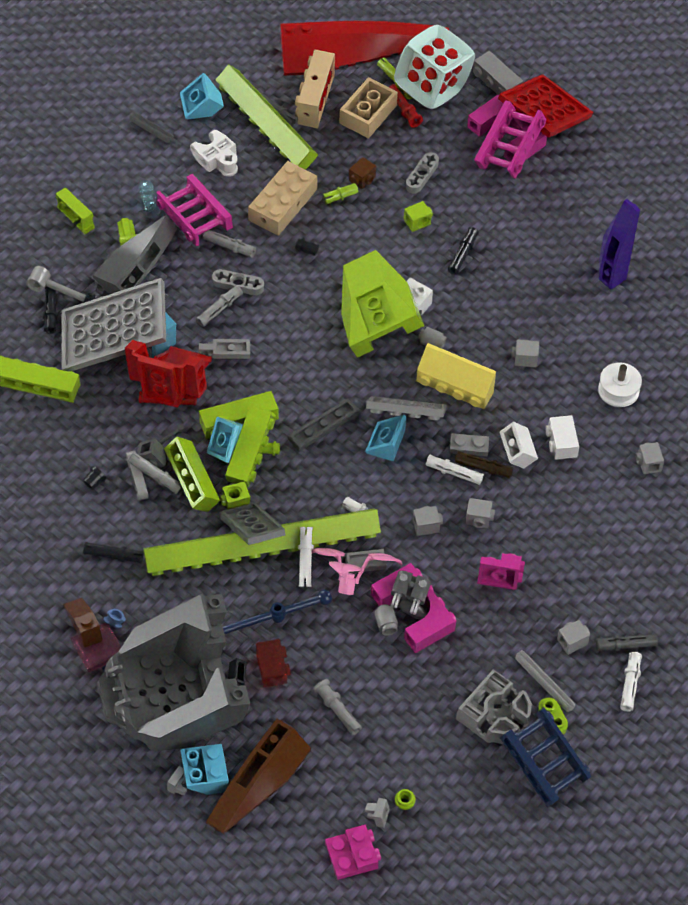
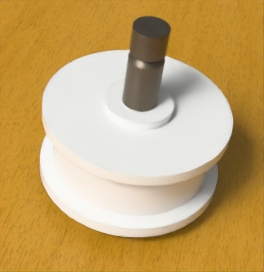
M626 363L608 365L603 369L598 386L600 397L607 404L614 407H626L633 404L638 399L640 393L641 375L636 368Z

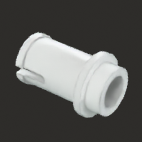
M346 497L342 505L343 509H347L350 512L368 509L365 503L360 504L350 497Z

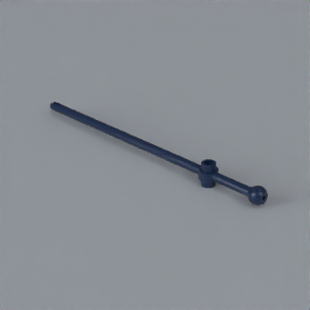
M324 589L319 591L317 596L287 606H283L279 602L274 603L269 612L223 626L224 634L270 619L280 623L284 620L286 614L318 603L328 605L332 601L331 593L329 590ZM106 665L102 667L103 673L105 671Z

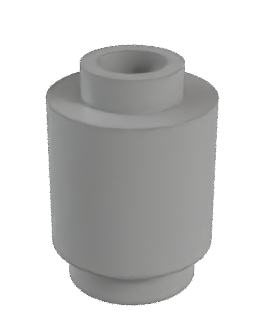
M427 326L426 329L422 328L418 339H420V344L426 346L429 343L443 349L447 337L444 336V333Z
M387 604L379 606L375 611L379 631L385 636L395 634L398 631V621L394 608Z

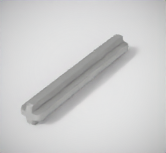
M521 650L516 654L515 659L566 712H570L575 708L574 701L525 651Z

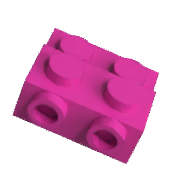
M502 553L501 560L493 557H481L477 584L516 590L517 583H522L525 561H521L522 556L512 553Z
M366 824L347 829L345 834L325 839V845L337 880L378 869V861L381 860L379 849H374L373 847L374 835L372 829L367 830Z

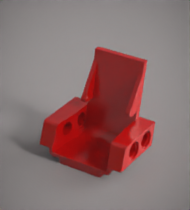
M132 340L125 347L130 380L141 382L143 399L178 408L186 394L200 398L207 389L205 368L212 361L211 356L170 346L167 351L154 356V358H150L146 344L143 342Z

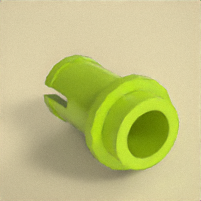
M276 441L268 443L266 448L263 447L261 454H273V456L280 454V443H276Z

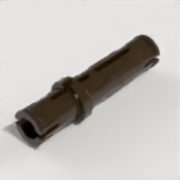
M461 451L457 452L455 463L489 472L490 475L496 474L509 479L512 476L513 467L498 463L497 460L491 461Z

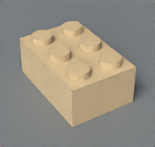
M368 77L340 109L339 124L369 139L397 106L398 92Z

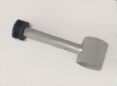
M42 266L34 267L26 281L27 286L33 291L41 292L47 286L83 303L94 300L96 295L93 294L92 296L89 292L85 295L49 280L51 274Z

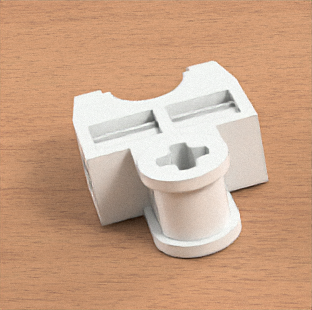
M213 130L209 133L212 143L201 144L194 142L190 145L193 156L208 172L216 168L221 174L228 177L234 176L238 172L236 144L218 130Z

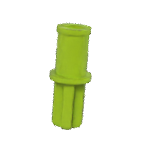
M353 183L323 193V199L331 197L324 200L327 205L340 199L342 201L345 197L357 194L358 187Z

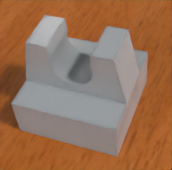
M178 766L167 783V791L172 794L185 795L187 789L182 786V784L186 783L184 769L181 766Z
M378 798L377 803H367L365 812L368 813L367 818L375 820L376 826L385 828L390 808L387 799Z

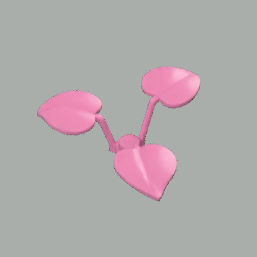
M314 548L311 553L333 556L338 560V562H329V565L339 574L338 592L347 595H354L355 584H359V579L369 561H395L402 566L401 560L383 553H369L362 567L342 563L341 556H345V553L336 549ZM359 571L356 578H354L355 574L349 572Z

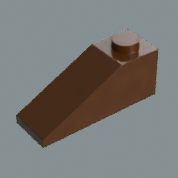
M82 597L63 604L84 648L103 641L100 625L93 611Z

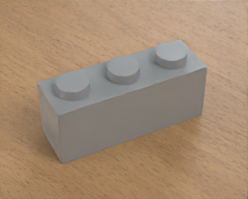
M490 51L474 60L473 73L485 82L486 86L495 91L497 95L523 83L520 77Z

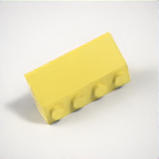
M427 343L417 369L416 381L441 393L453 396L457 400L465 401L474 407L485 409L494 393L496 371Z

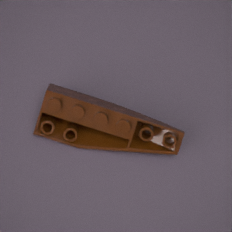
M278 718L274 721L228 785L207 819L206 824L225 834L289 781L311 751V747L293 727Z

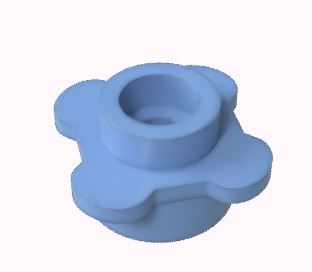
M118 609L109 610L107 617L103 619L106 624L116 629H120L122 622L126 620L123 612Z

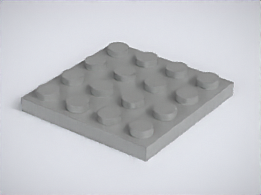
M371 396L367 400L366 409H370L371 413L381 414L383 411H390L389 415L401 416L402 413H409L408 417L420 418L421 415H426L430 420H439L440 417L445 415L446 405Z

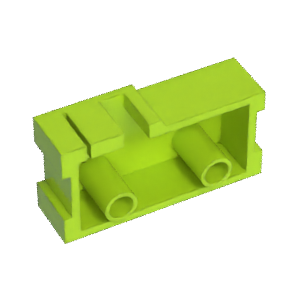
M66 187L55 194L58 202L57 208L72 223L81 219L77 227L84 234L95 229L93 212Z

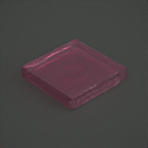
M105 622L100 624L102 642L84 648L78 635L71 637V642L88 672L106 665L109 659L119 652L121 648L109 624Z

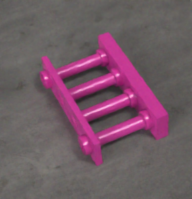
M505 100L474 159L479 168L486 170L490 163L507 168L512 178L516 179L536 138L545 126L546 118L542 111L538 110L534 117L518 113L513 104ZM513 119L531 123L527 132L508 126ZM510 134L523 138L518 147L501 142L503 136ZM498 148L515 153L511 162L493 157Z
M193 174L187 176L185 188L168 197H165L160 191L156 192L158 208L160 210L163 209L183 231L189 242L192 241L196 247L199 246L198 235L218 225L223 226L226 231L233 228L232 215ZM189 193L196 197L176 208L171 204ZM198 204L205 207L187 218L181 215L182 212ZM207 215H212L215 218L196 229L191 226V223Z

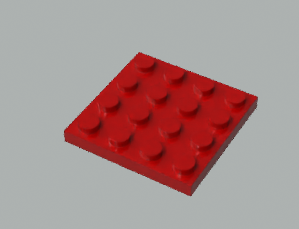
M543 74L500 93L498 100L503 104L505 100L511 102L518 113L534 117L537 111L541 110L546 118V123L540 132L548 138L591 118L593 115V111Z

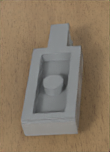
M213 339L208 344L199 343L198 353L211 356L213 359H250V340Z

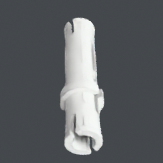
M431 454L426 462V466L440 470L443 474L448 473L478 485L481 484L484 476L483 473L454 464L449 459L443 460L432 456Z
M300 527V545H298V549H300L299 587H305V579L306 587H312L311 553L314 549V545H312L313 527H307V535H305L306 528Z
M638 652L629 653L628 666L624 672L626 679L620 709L627 712L633 711L637 680L641 675L640 662L642 654Z

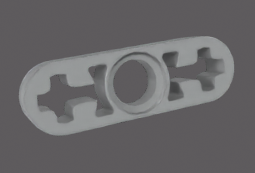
M432 152L426 153L406 180V190L409 193L416 194L422 190L438 167L439 157L437 154ZM425 171L427 174L419 175L418 172Z
M222 269L216 270L212 274V283L217 288L230 290L236 285L241 288L243 293L260 295L264 291V281L260 277ZM235 280L243 281L241 285H236L233 282Z
M136 451L126 452V460L139 501L148 499L147 487L142 471L128 463L129 458Z

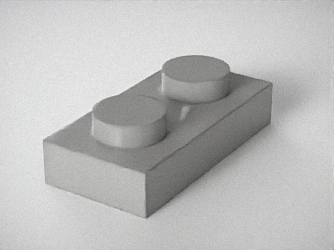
M451 433L450 453L457 454L458 451L470 455L488 457L489 437Z

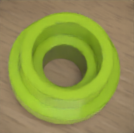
M402 789L396 793L395 804L398 808L408 810L415 805L416 798L410 790ZM404 798H406V799H408L409 801H408V802H402L401 800L404 799Z

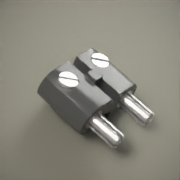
M398 571L391 591L392 596H394L391 607L397 608L400 599H408L409 602L413 603L410 613L415 615L419 605L425 603L431 581L419 575L415 577L413 573L407 571Z

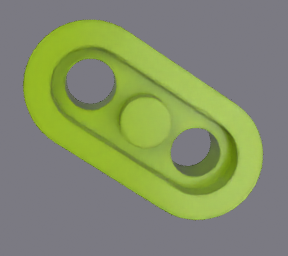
M549 697L542 699L539 702L538 711L542 708L549 711L554 717V722L561 723L557 727L564 735L567 731L568 721L558 702Z

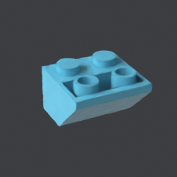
M222 744L180 749L188 789L206 795L225 792L229 780Z

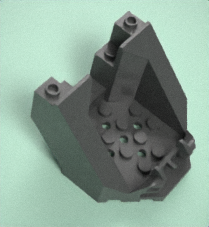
M200 594L134 627L119 652L109 659L104 673L98 679L97 685L105 720L111 724L118 725L123 729V732L135 740L139 739L148 745L147 748L154 752L194 747L197 742L242 722L250 706L246 685L238 686L236 678L225 679L220 657L226 644L222 623L227 611L222 594L208 596ZM160 671L162 675L157 676L154 672ZM182 686L186 690L182 692L178 689V687ZM164 689L166 693L161 694L158 690ZM139 692H145L146 696H140ZM163 707H168L170 712H165Z

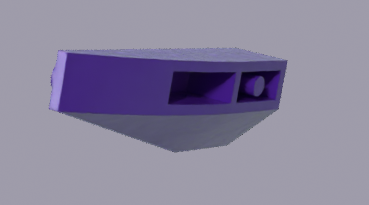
M628 199L624 200L603 235L601 245L599 280L611 290L627 279L640 209Z

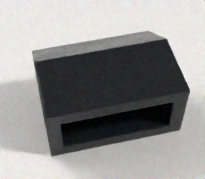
M239 658L229 662L228 679L236 678L238 686L245 685L247 662Z

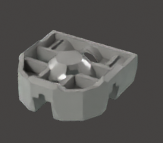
M493 669L458 708L456 720L486 742L503 744L500 737L512 729L514 733H518L529 725L532 703L525 691L522 690L517 693L516 689L513 688V683ZM488 694L489 696H487L486 700L484 701V707H482L479 704L484 699L485 695ZM509 695L515 698L512 703H507L506 698ZM501 704L502 706L501 709H494V705ZM513 719L517 721L519 724H521L523 728L520 729V727L517 724L512 722ZM486 721L491 725L487 734L485 732L482 733L480 729Z

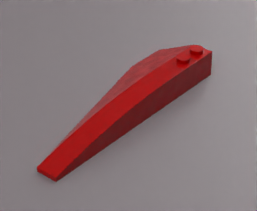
M388 21L280 24V40L284 76L304 75L305 69L309 68V56H313L314 50L335 53V70L344 65H348V67L354 66L357 62L361 61L366 63L382 59L383 57L387 58L394 53L400 55L412 38L434 25Z

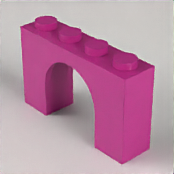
M496 95L468 115L467 127L479 137L490 130L503 105L498 100L499 95ZM513 119L509 126L527 132L530 124ZM542 132L536 138L526 159L546 146L547 136L543 135ZM516 137L508 144L519 147L523 138ZM505 150L504 157L511 162L515 153Z
M412 563L372 584L371 596L379 606L384 604L390 605L394 597L391 591L398 571L413 573L415 577L418 575L422 576L421 571L418 568L415 569ZM431 585L424 603L428 608V614L423 619L405 628L404 639L414 653L455 631L457 621L455 615L446 609L444 601L441 597L436 596Z

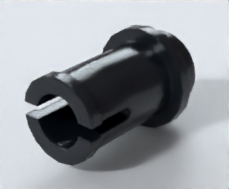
M298 238L295 248L299 252L304 251L316 256L319 245L305 241V238Z

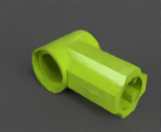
M122 218L117 222L121 246L135 236L133 221L128 218Z

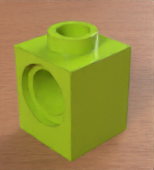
M424 201L404 208V221L412 232L431 225L433 212Z
M245 481L222 487L223 495H220L222 506H226L227 510L250 504V495Z

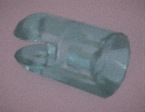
M144 180L139 184L138 188L142 197L143 211L150 212L156 208L155 189L152 182Z

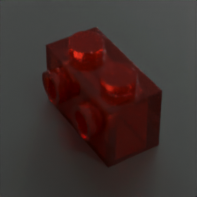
M280 639L256 643V656L263 688L287 684V676H290L291 673L289 663L285 664L284 658H287L285 646H281Z

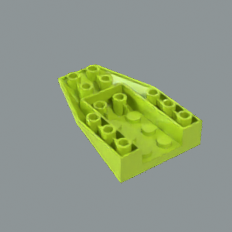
M377 250L343 265L341 315L349 347L357 358L373 351L374 348L371 341L402 326L407 334L424 326L408 282Z

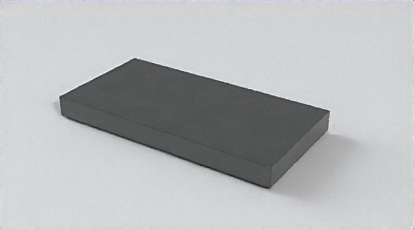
M257 503L220 512V518L248 545L285 536V529Z

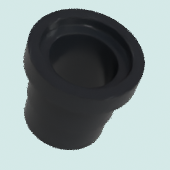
M92 466L83 482L91 490H94L101 482H105L107 477L97 467Z

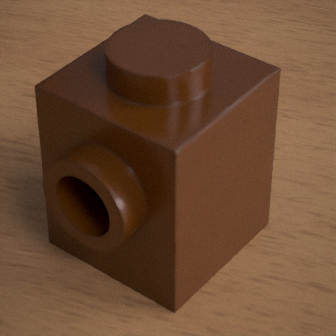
M364 157L349 168V181L352 184L355 183L361 189L366 185H370L376 177V165Z

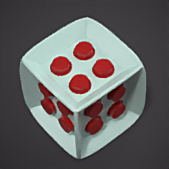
M434 25L416 35L405 46L395 70L394 80L401 89L417 102L429 109H434L453 98L462 89L472 69L475 53L451 31L443 26Z

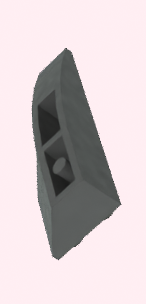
M164 215L112 251L92 277L108 294L139 285L168 246L177 227Z

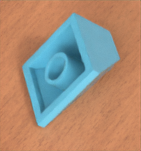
M202 73L180 92L184 115L187 120L211 117L224 107L221 93L205 73Z

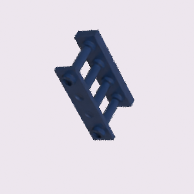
M542 708L535 714L538 720L518 733H514L511 729L501 736L500 739L548 807L559 800L557 795L560 790L578 778L583 783L592 776L589 767L584 762L582 763L555 724L553 715L546 711L545 708ZM544 726L550 737L531 750H526L522 745V740ZM555 743L562 754L542 768L537 767L533 761L534 757ZM565 761H568L574 771L556 784L550 785L546 780V774Z

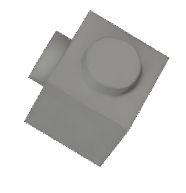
M517 340L516 347H512L511 358H515L514 365L537 367L539 341Z
M648 442L639 445L638 453H636V462L640 464L643 474L662 471L664 459L658 442Z
M469 498L465 524L477 528H488L489 521H494L495 510L492 509V501Z
M425 506L413 510V524L416 536L440 532L443 518L442 514L438 513L436 506Z
M580 620L569 622L559 629L557 640L567 655L588 645L590 631L586 625L583 626Z

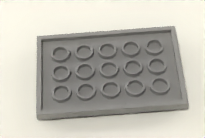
M162 278L62 310L63 371H75L126 355L125 347L132 340L145 343L147 348L166 342L165 284Z

